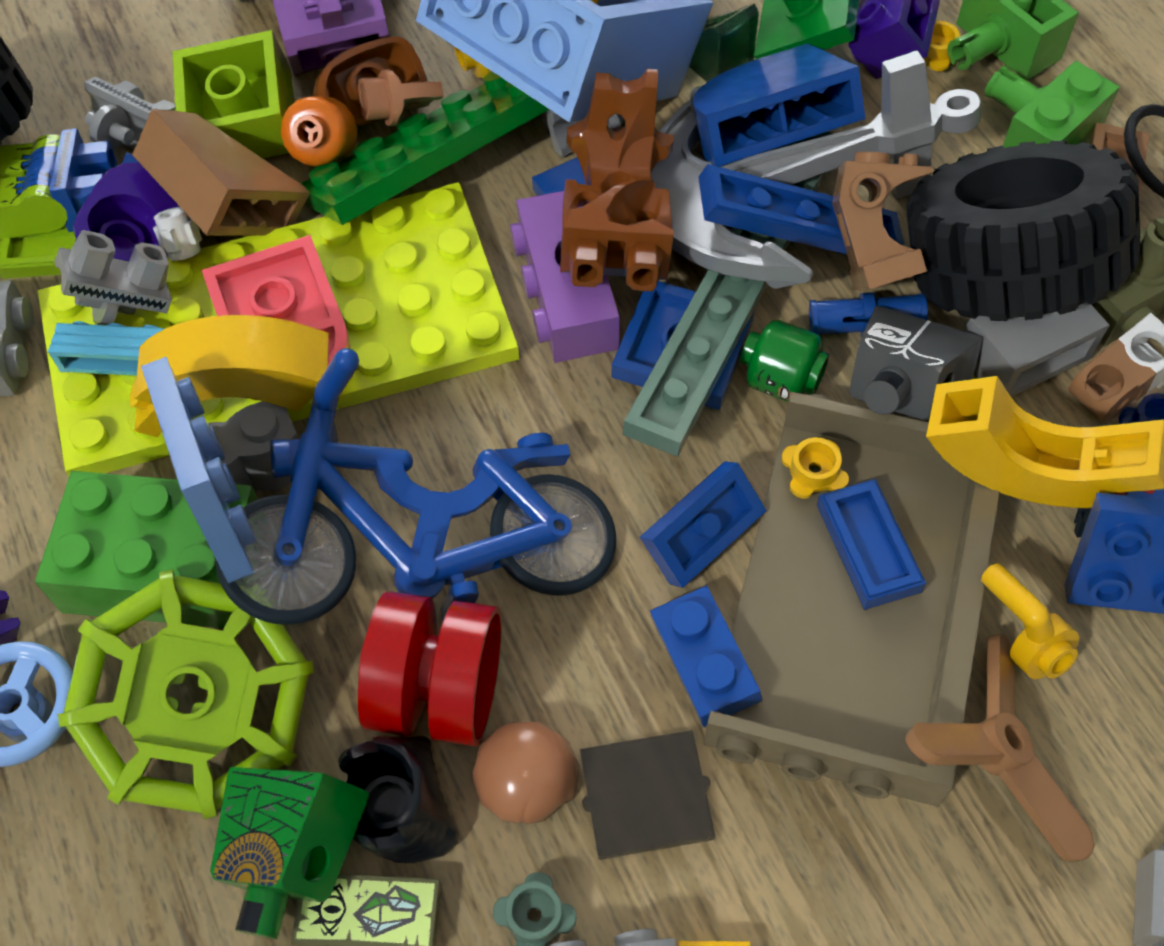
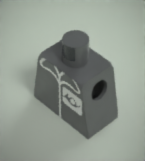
M876 306L859 343L849 394L855 399L864 401L869 409L878 414L885 415L895 411L920 420H929L936 384L973 379L983 336Z

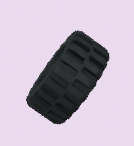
M1033 141L1019 143V146L1004 148L1002 145L988 148L987 152L976 155L970 153L959 157L958 161L953 164L945 163L934 170L932 176L926 175L921 179L917 187L914 188L906 205L910 248L915 250L921 249L927 272L914 275L917 287L930 302L933 301L939 308L947 312L956 310L962 317L976 319L978 316H986L991 321H1008L1011 317H1025V320L1043 318V314L1058 312L1061 315L1076 311L1078 305L1083 303L1092 305L1104 299L1109 291H1117L1133 273L1140 260L1139 179L1136 177V172L1123 157L1120 158L1116 152L1107 148L1097 150L1093 144L1081 142L1078 145H1070L1067 141H1050L1048 144H1036Z

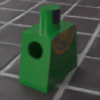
M241 767L229 768L210 872L215 881L246 890L235 931L277 940L288 898L323 903L331 896L366 806L369 795L368 791L325 773Z

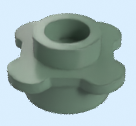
M534 872L529 874L525 879V883L517 886L510 893L509 897H501L494 904L493 918L496 924L509 929L517 940L516 946H545L559 933H570L576 925L575 909L570 904H564L560 901L558 894L552 888V879L545 873ZM532 909H538L541 912V918L536 922L528 918V913Z

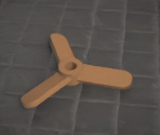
M1003 633L989 636L987 639V720L979 724L916 723L906 734V743L909 749L927 764L935 766L981 765L988 773L1000 776L1060 858L1068 862L1085 860L1090 857L1094 849L1093 834L1034 754L1030 734L1024 724L1015 716V662L1010 658L1011 644L1007 636Z

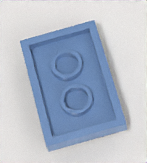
M167 357L142 365L141 368L181 491L227 582L231 583L253 574L254 571L245 546L257 541L242 505L230 507V503L241 498L227 464H222L221 462L226 457L212 424L208 425L204 415L195 418L205 412L191 378L186 377L178 381Z

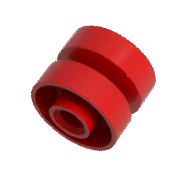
M392 591L384 592L379 598L371 616L360 656L357 701L361 727L369 731L410 736L421 718L426 701H428V724L432 740L478 747L487 728L497 683L502 640L500 608L498 606L453 601L437 635L436 610L431 597Z

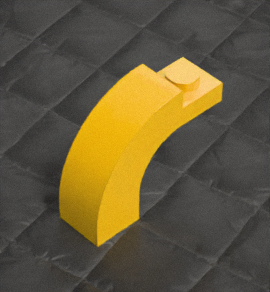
M222 315L198 318L178 323L157 332L139 347L137 376L130 392V406L136 408L134 431L158 437L162 433L141 366L167 357L178 381L186 377L191 378L200 401L223 397L250 398L299 411L314 397L315 387L328 367L329 333L288 320L253 315Z
M998 376L936 384L926 437L947 463L980 485L1021 500L1069 508H1092L1097 493L1110 494L1164 489V419L1099 427L1064 426L1039 419L1020 408L1011 398Z

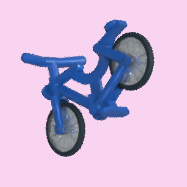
M343 348L336 352L315 387L306 431L301 434L300 439H277L270 442L273 477H290L292 484L289 495L268 496L243 507L257 541L245 546L254 573L228 583L216 560L217 574L224 591L236 606L254 618L273 624L292 625L312 621L328 613L344 598L353 582L356 571V550L352 536L343 521L329 508L315 501L317 489H320L395 568L394 582L399 593L427 596L433 599L447 585L448 594L440 608L443 622L453 601L475 603L479 597L477 582L465 581L464 579L501 567L521 585L542 594L563 596L588 589L605 575L613 561L616 551V530L613 519L605 504L591 489L582 483L568 477L552 474L535 475L524 479L517 472L524 468L565 465L570 456L568 444L554 445L552 436L547 433H533L522 437L517 442L518 448L483 450L478 455L472 471L475 479L463 489L448 493L430 491L414 483L409 478L406 472L411 469L413 458L407 450L339 443L334 424L339 396L358 368L360 360L358 354L353 349ZM334 467L373 471L380 489L402 507L420 515L411 548ZM494 498L497 503L491 516L490 537L443 552L450 520L469 515Z

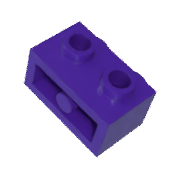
M860 0L855 38L848 43L852 55L859 63L864 64L876 79L882 77L883 61L917 50L922 58L927 57L940 0Z

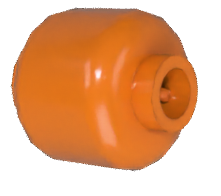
M308 96L298 99L287 108L281 122V136L285 148L293 158L304 165L319 167L330 164L333 161L339 163L350 155L356 144L357 126L350 110L337 99L324 96Z

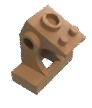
M855 152L854 161H845L839 166L832 205L851 266L848 272L854 290H870L927 272L921 249L915 250L900 245L889 237L883 225L882 217L883 204L894 187L933 173L932 166H917L919 156L917 154H904L903 157H899L898 164H889L890 154ZM858 185L867 188L869 192L867 202L859 198L857 193Z

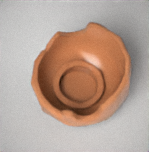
M511 722L494 731L479 747L472 781L481 804L501 820L515 824L521 822L532 824L545 821L561 805L572 801L577 791L580 764L569 741L543 723Z

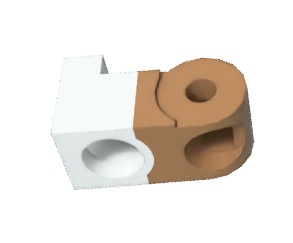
M1149 313L1090 361L1077 374L1068 388V391L1102 423H1107L1118 416L1134 400L1138 401L1154 387L1159 389L1164 385V357L1147 343L1148 338L1157 340L1164 348V323L1152 313Z

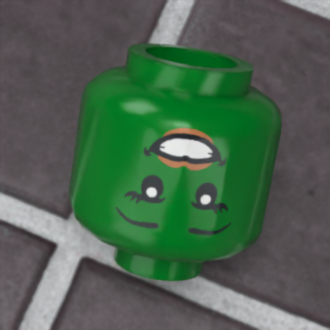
M773 320L765 326L761 334L754 331L750 332L743 346L739 362L748 366L747 383L751 388L789 402L791 392L807 395L816 393L828 365L830 354L823 352V341L816 333L781 320Z

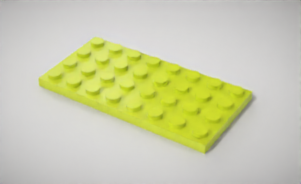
M459 182L387 200L344 225H340L324 216L275 229L266 236H247L201 248L197 255L184 260L171 261L167 257L169 267L166 283L172 298L167 314L136 308L134 315L117 312L113 322L127 327L154 325L159 328H167L193 319L217 316L201 270L311 235L345 322L351 349L358 354L360 359L358 368L339 396L336 410L520 359L518 344ZM61 284L37 290L64 468L68 476H70L71 471L109 473L170 456L163 433L158 437L134 431L136 408L130 406V392L136 376L60 372L48 353L53 334H55L56 324H72L75 321H82L95 325L92 308L76 305L74 296L63 295ZM240 397L201 401L205 413L195 418L204 415L207 423L226 422L241 409L262 401ZM313 398L299 411L286 408L292 422L309 418Z

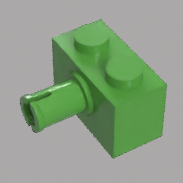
M963 0L956 24L967 33L949 42L947 48L949 59L955 65L966 58V60L958 65L959 70H966L992 53L1016 74L1028 80L1062 59L1079 12L1063 0Z
M1075 60L1049 85L1041 88L1013 73L1008 67L1002 66L1000 71L997 70L989 80L984 94L986 97L994 99L1016 113L1010 123L1003 144L1004 148L1019 146V143L1033 141L1036 144H1048L1050 141H1067L1070 145H1078L1081 142L1089 143L1096 122L1105 123L1120 86Z

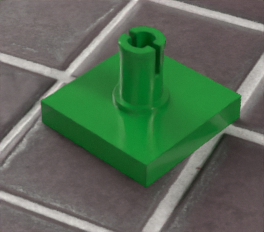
M764 0L754 58L759 59L806 43L821 50H826L853 41L855 38L859 0Z

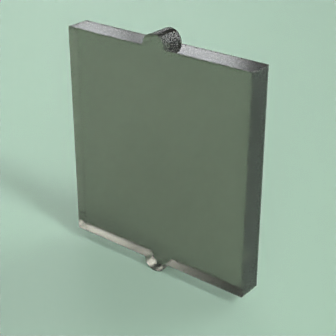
M693 730L580 749L587 796L582 800V806L586 812L591 814L598 860L715 840L716 836L706 794L710 788L711 781L707 776L702 775Z

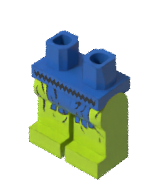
M75 128L62 130L60 136L51 134L40 136L33 143L0 146V240L3 238L49 233L60 230L64 225L68 232H74L73 225L77 214L94 186L109 169L118 166V161L110 142L107 140L83 143L78 129Z

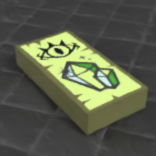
M339 874L331 896L323 903L298 899L291 944L293 946H435L442 884L439 879Z

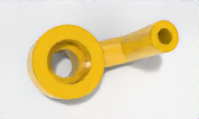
M1000 563L988 567L981 576V582L1023 622L1025 627L1012 644L1010 658L1031 679H1041L1046 676L1053 679L1064 674L1072 667L1078 657V651L1076 650L1080 638L1078 632L1060 615L1056 613L1049 614L1046 606Z

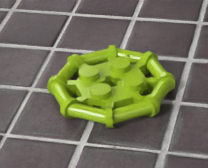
M173 569L160 571L157 580L94 620L85 619L78 628L82 637L64 711L57 714L59 728H67L110 792L107 799L119 806L122 801L201 813L204 820L218 817V810L222 808L229 771L215 780L209 763L211 758L241 738H244L258 751L235 767L277 770L284 764L290 767L298 756L293 750L309 674L315 673L313 660L307 661L282 624H273L259 620L236 606L224 591L221 583L175 575ZM255 585L253 589L239 587L257 603L271 608L265 599L267 592L259 586ZM183 603L232 612L223 631L184 624ZM162 608L167 627L146 642L132 648L118 636ZM249 623L276 662V666L257 672L248 655L235 639ZM107 653L123 661L114 702L95 703ZM187 673L199 676L198 687L208 690L206 702L194 703L191 713L179 711V700L169 696L171 684L183 683ZM280 683L269 734L251 725L260 685ZM116 716L121 724L125 725L134 739L133 742L139 749L127 764L124 763L98 722ZM152 758L193 765V784L143 775Z

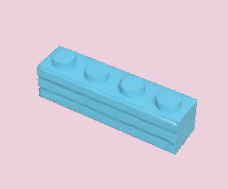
M75 321L72 324L57 323L48 353L60 372L137 376L139 347L148 338L165 328H159L154 325L127 327L118 323L90 325L82 321Z

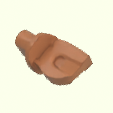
M390 69L381 70L378 77L360 78L358 80V93L363 118L365 120L383 119L388 126H395L398 123L403 110L427 107L433 100H440L444 97L441 81L401 84L400 78Z

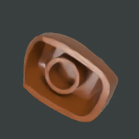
M390 36L350 48L330 61L315 80L313 96L335 98L346 105L354 116L356 126L359 127L379 121L365 120L363 118L358 93V80L360 78L378 77L383 69L393 71L400 78L401 84L427 82V77L412 44L404 38Z

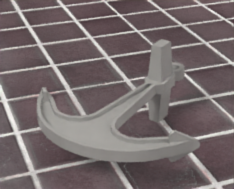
M917 50L882 62L881 113L870 124L760 153L719 167L793 185L838 168L845 161H854L855 152L890 154L889 164H898L899 157H903L904 154L919 155L917 166H931L932 143L937 140L941 131L958 134L974 129L981 119V100L979 95L973 91L955 89L943 93L937 99L936 104H931L929 100L926 63ZM702 86L693 88L690 100L659 131L674 135L673 150L668 158L656 163L651 173L656 188L668 189L670 193L672 230H674L672 248L689 261L706 269L724 275L766 281L770 287L775 289L809 282L814 274L812 269L773 242H765L763 244L733 234L721 224L704 221L698 177L707 164H712L708 161H702L691 153L700 139L693 97ZM924 177L894 187L892 191L895 197L899 199L911 195L919 181Z

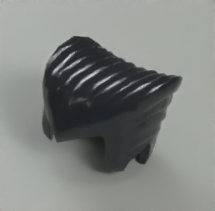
M425 736L373 737L372 741L360 743L343 751L338 759V764L341 771L347 774L346 783L369 792L366 806L353 837V840L358 842L364 849L396 863H417L443 857L458 843L459 832L453 824V819L448 812V805L444 800V794L440 789L435 763L432 758L431 740Z

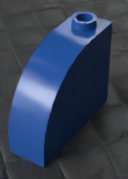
M808 43L732 68L708 81L693 97V106L703 155L708 162L718 167L866 119L859 66Z

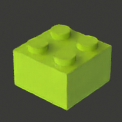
M273 30L172 51L176 111L198 114L261 158L289 153L282 140L281 122L287 108L295 102L292 70Z

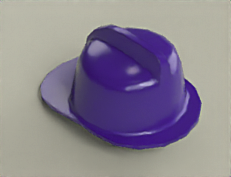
M139 162L123 163L109 169L94 186L75 219L73 225L75 238L77 240L82 230L104 234L113 241L116 250L113 258L130 261L136 244L143 242L160 246L153 229L156 226L154 216L164 210L180 206Z

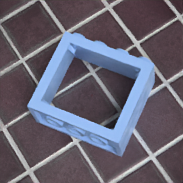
M421 0L416 21L570 123L585 118L589 109L596 72L610 73L615 78L629 81L640 78L646 69H657V101L677 97L713 2L711 0H599L595 4L590 0Z

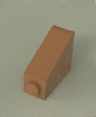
M152 109L132 154L206 235L266 236L275 229L293 225L310 194L302 184L196 113Z

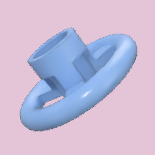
M27 641L10 642L0 645V665L16 661L7 684L0 686V732L9 739L20 742L15 745L0 747V767L18 765L37 757L51 747L66 729V727L59 728L57 714L64 711L73 671L68 662L58 652L45 645ZM40 665L51 674L55 682L56 701L53 711L49 701L32 685ZM21 702L16 711L9 713L17 703Z

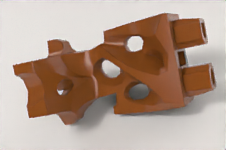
M646 69L640 78L629 81L615 78L610 73L596 72L589 109L585 118L567 127L566 143L570 150L577 155L586 183L584 185L577 183L576 180L566 179L564 188L560 272L570 273L574 286L595 288L603 282V275L626 277V284L632 290L654 291L659 279L668 280L674 237L670 193L668 189L656 188L651 173L656 163L668 158L672 152L674 135L658 132L655 128L658 88L657 69ZM616 113L622 115L626 123L625 126L616 127L611 130L607 125L610 116Z

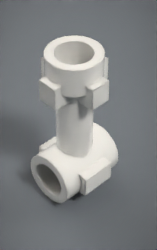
M181 207L170 208L154 216L156 226L153 228L159 245L166 250L169 260H184L197 255L201 251L199 242L202 240L199 232L200 228Z

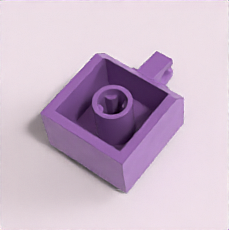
M273 0L293 75L324 69L330 61L350 48L376 39L389 37L381 0Z

